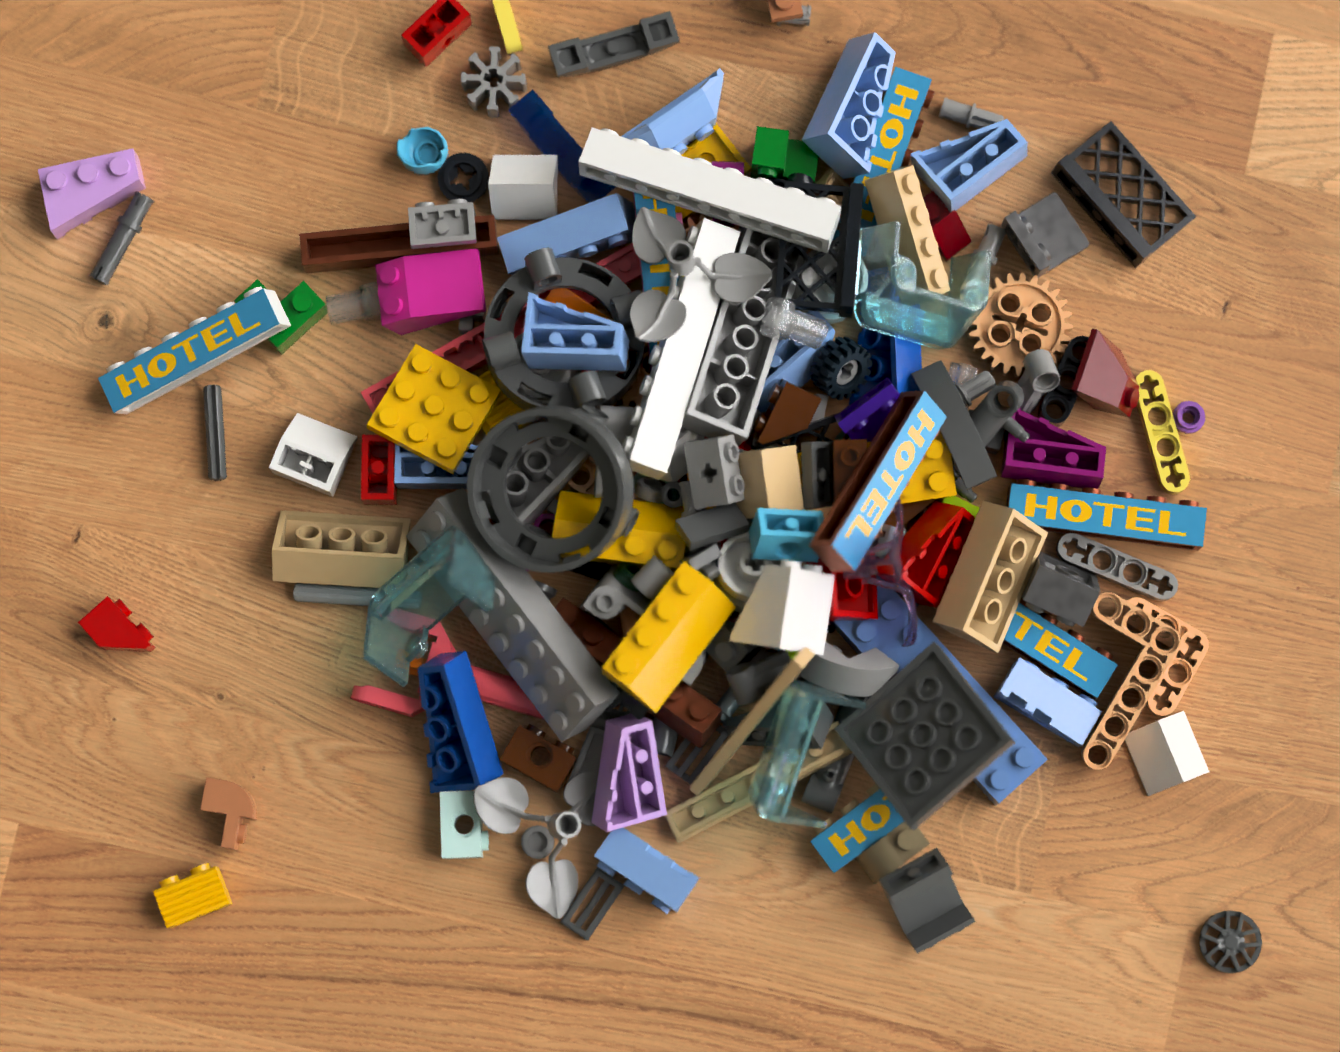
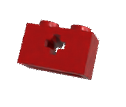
M438 0L401 34L403 44L427 67L472 25L471 16L457 0Z

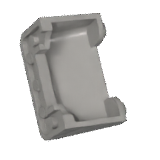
M614 564L606 570L579 609L592 618L596 616L600 619H610L615 617L624 605H627L642 616L654 599L650 600L630 580L638 572L631 566ZM705 650L681 680L688 686L697 677L709 656Z

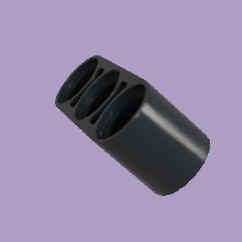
M1078 336L1071 340L1057 367L1060 377L1068 375L1075 380L1081 360L1074 357L1072 348L1075 346L1086 348L1089 337ZM1059 383L1054 390L1046 392L1039 407L1038 417L1049 420L1050 424L1060 427L1070 415L1078 395L1071 389L1063 388ZM1050 404L1058 405L1062 410V417L1058 419L1051 418L1046 412V407Z

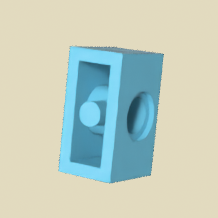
M757 508L749 530L752 559L817 562L819 556L811 549L809 544L824 521L823 511Z

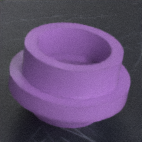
M1184 401L1178 404L1173 411L1176 428L1182 433H1195L1205 422V412L1196 402ZM1184 413H1191L1194 421L1186 423L1183 420Z

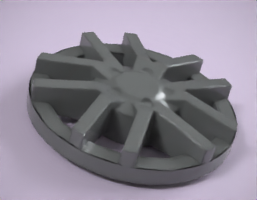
M1222 911L1211 916L1203 925L1199 936V947L1202 956L1211 967L1224 973H1238L1248 969L1255 963L1261 952L1262 938L1260 929L1250 917L1237 911ZM1230 916L1238 917L1236 929L1230 928ZM1225 917L1224 929L1213 922L1218 918ZM1243 920L1251 926V930L1241 932ZM1209 927L1219 932L1217 939L1206 935ZM1254 933L1256 943H1245L1244 936ZM1205 939L1217 944L1208 953ZM1245 947H1256L1251 959L1245 951ZM1220 950L1224 954L1219 959V961L1215 963L1212 960L1211 956L1215 952ZM1238 953H1241L1247 962L1242 966H1239L1235 957ZM1228 957H1230V960L1234 968L1223 967L1221 965L1225 962V960Z

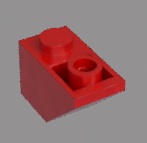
M107 596L78 622L96 644L104 650L152 652L156 648L150 642L154 636L142 623L136 626L128 617L132 614V611L120 598L115 602Z

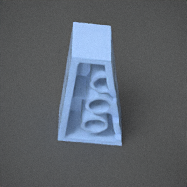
M875 32L848 40L802 138V141L842 179L869 174L872 162L868 161L870 150L876 146L878 136L874 134L877 119L882 118L884 109L881 101L883 91L888 90L896 53Z
M615 193L497 237L508 274L514 275L524 268V258L529 253L538 249L552 248L555 258L570 257L579 259L633 242L632 233L635 222V210L631 201Z

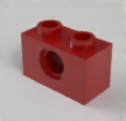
M362 435L361 501L364 505H397V487L394 483L395 443L380 435Z

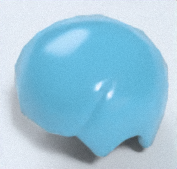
M430 127L411 128L405 138L397 141V156L407 170L417 175H428L438 170L446 161L448 156L447 141L439 131Z

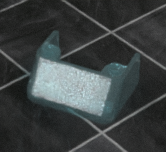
M893 221L860 229L854 315L858 324L865 329L937 350L955 346L988 303L992 251L985 250L952 257L949 278L951 291L946 296L916 286L917 271L914 263L909 258L899 255L901 222Z
M454 525L446 528L380 587L369 602L363 659L402 687L408 684L410 662L415 658L419 659L428 648V631L464 599H470L488 613L493 609L494 575L465 533Z
M798 680L792 682L780 697L753 782L749 788V800L760 816L774 822L825 829L827 822L791 806L789 803L823 702L865 709L866 702L850 695L829 691L813 683Z

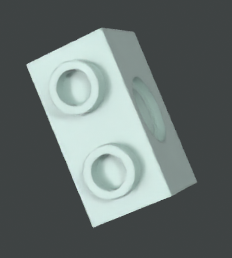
M474 790L440 792L442 859L483 858V851H489V832L482 831V821L474 806ZM461 816H470L474 821V827L468 834H460L456 829V822Z

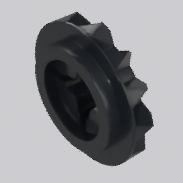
M457 153L448 157L439 168L438 185L448 200L465 199L467 202L474 203L485 194L489 182V173L484 162L477 156L470 153ZM459 167L465 175H473L469 179V190L462 183L456 184L454 182L459 179L457 169Z

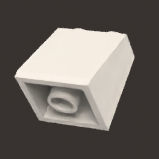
M781 560L780 566L766 564L730 634L729 641L800 651L803 647L807 646L815 654L823 655L835 575L822 573V566L803 564L802 569H800L801 562Z

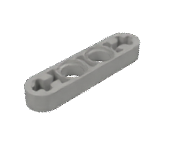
M1068 533L1061 537L1057 543L1056 553L1060 560L1156 601H1167L1178 590V581L1169 571L1082 535ZM1071 540L1077 542L1076 548L1084 552L1087 550V545L1092 547L1093 549L1087 556L1086 564L1080 561L1084 555L1074 553L1071 557L1067 556V549L1063 547V543L1069 544ZM1098 552L1108 554L1111 560L1109 568L1105 570L1097 569L1093 564V556ZM1127 565H1136L1140 569L1141 578L1139 581L1132 583L1124 578L1123 570ZM1148 571H1151L1153 575L1149 579L1159 582L1162 578H1166L1167 586L1171 587V590L1159 594L1157 593L1158 587L1156 585L1148 583L1147 589L1142 588L1141 585L1147 579Z

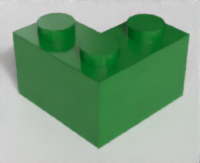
M757 126L751 178L761 177L765 179L778 178L787 180L788 176L792 173H803L810 176L815 184L819 156L803 141L788 139V130Z
M257 279L234 302L237 303L245 299L244 294L256 287L267 288ZM305 281L301 282L280 301L291 326L267 339L281 355L330 312L326 304Z

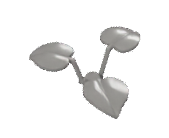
M646 207L640 208L632 233L634 251L639 259L651 265L660 263L666 257L671 270V278L667 296L660 290L652 289L642 292L633 301L630 318L636 339L643 342H658L673 336L682 328L686 320L687 309L683 302L672 298L675 294L677 277L690 274L695 266L700 268L710 279H715L714 288L716 294L724 301L733 304L751 300L772 278L771 269L762 261L737 252L727 253L718 257L715 261L716 273L710 271L702 263L700 257H694L691 244L686 242L685 228L677 219L652 211Z
M599 771L584 772L572 777L563 790V798L572 808L569 811L555 813L551 817L523 812L528 806L529 796L525 787L519 781L512 778L494 779L477 786L473 792L476 812L481 821L492 831L500 834L514 833L519 828L520 820L523 818L547 823L550 835L559 840L549 855V863L538 862L534 864L527 873L525 887L529 898L555 919H560L568 911L578 888V873L573 863L566 859L555 862V858L562 847L567 845V838H572L579 833L581 823L587 826H596L591 821Z

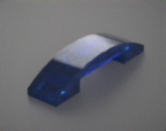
M533 89L508 109L518 125L543 155H558V173L587 203L604 198L616 188V186L579 174V159L583 149L554 117V113Z

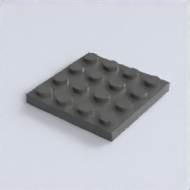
M935 642L930 644L835 728L836 732L909 828L913 830L917 829L1016 743L941 647Z

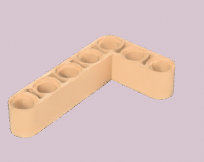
M1111 592L1099 594L1091 611L1093 616L1142 647L1083 745L1081 758L1088 767L1095 770L1104 769L1112 762L1180 645V636L1174 628ZM1103 598H1110L1115 603V612L1109 617L1101 615L1098 610V604ZM1133 614L1139 615L1144 621L1142 631L1137 634L1131 633L1127 628V620ZM1162 631H1166L1172 636L1173 643L1167 650L1159 649L1155 643L1156 636ZM1144 660H1151L1156 666L1155 674L1149 679L1143 678L1139 673V665ZM1128 688L1135 689L1139 694V701L1133 707H1127L1122 702V694ZM1111 717H1118L1122 721V730L1117 735H1109L1105 730V723ZM1095 745H1101L1106 751L1105 759L1099 764L1092 763L1088 758L1090 748Z

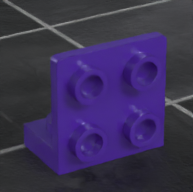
M887 377L834 417L844 433H847L852 440L867 439V442H872L900 393Z

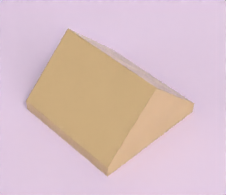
M796 445L739 452L738 462L740 474L745 483V500L736 502L746 519L754 518L757 508L804 510Z

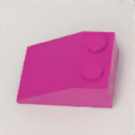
M476 248L403 256L375 265L382 326L399 335H405L486 311L480 254Z

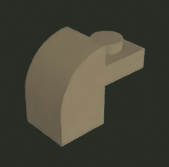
M904 821L855 857V859L871 881L876 884L879 882L878 879L894 872L930 843L919 828L913 830Z

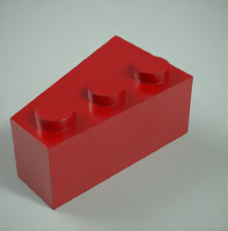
M935 501L874 568L873 572L910 602L937 608L946 591L950 576L956 567L975 517L962 506Z

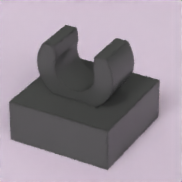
M716 543L703 546L680 560L681 564L685 561L710 581L721 575L713 562L722 556Z

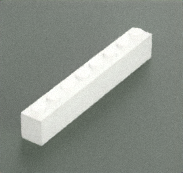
M591 128L579 159V174L581 176L827 254L840 221L841 206L836 205L829 198L819 197L817 199L805 195L803 191L797 188L788 187L786 189L779 187L768 179L761 177L754 179L743 175L734 168L722 169L713 166L705 159L684 157L676 150L670 148L659 149L650 146L646 141L638 138L627 139L619 136L615 131L606 128L601 130Z
M703 218L696 227L691 226L686 242L691 244L694 257H700L702 263L710 271L716 273V259L724 254L734 253L740 231ZM695 266L690 274L680 276L672 299L679 300L685 304L687 309L685 323L676 334L660 341L659 346L655 345L648 361L652 365L649 376L645 375L639 390V394L643 395L640 406L634 408L630 418V424L634 425L631 437L627 436L622 445L630 462L631 470L657 480L668 472L720 301V297L716 294L714 288L716 280L710 279L697 266Z

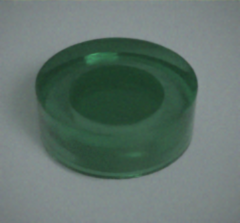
M620 562L613 572L615 579L626 588L640 592L630 580L640 569L633 564Z

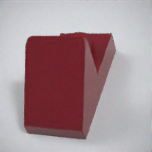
M932 190L923 199L929 213V220L935 239L938 243L939 253L947 262L971 244L972 240L955 210L950 212Z

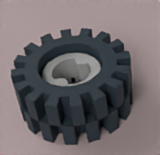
M839 336L835 337V342L832 340L826 342L828 346L826 349L823 346L819 349L822 354L820 357H814L813 361L816 365L811 366L810 371L813 374L810 377L814 381L813 384L831 398L843 400V397L847 399L852 397V391L858 393L860 391L858 388L860 384L865 385L867 381L864 377L870 376L871 370L868 367L872 366V361L870 360L871 355L866 349L846 336L843 338Z

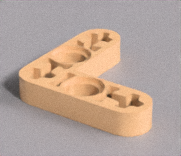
M1139 597L1127 600L1135 606L1137 604L1140 605L1141 609L1150 615L1154 612L1157 614L1155 618L1159 620L1169 621L1180 636V645L1146 703V707L1152 715L1165 717L1176 709L1208 651L1209 641L1206 635L1198 629L1145 599ZM1129 617L1127 626L1137 632H1141L1144 621L1139 617L1133 621ZM1157 635L1155 642L1169 649L1173 640L1172 636L1162 638ZM1196 637L1199 639L1197 645L1201 647V651L1195 650L1191 653L1188 659L1194 661V665L1191 666L1186 660L1176 658V655L1179 653L1181 656H1184L1189 647L1185 640H1192ZM1174 664L1181 665L1186 670V678L1181 683L1173 682L1168 675L1169 668ZM1163 681L1168 687L1178 689L1179 691L1177 695L1171 691L1167 696L1166 702L1170 704L1169 708L1163 707L1158 710L1155 708L1157 702L1153 698L1154 696L1159 697L1164 693L1166 687L1160 686V683Z

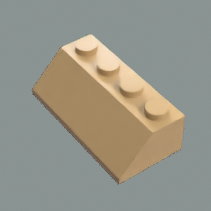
M908 165L864 180L901 305L931 299L951 291L914 166Z
M983 501L975 516L966 543L962 547L956 567L950 576L943 598L937 607L933 622L951 634L999 653L1048 532L1013 508Z
M281 510L272 546L273 581L373 587L388 590L404 589L409 551V540L406 536L410 532L411 519Z

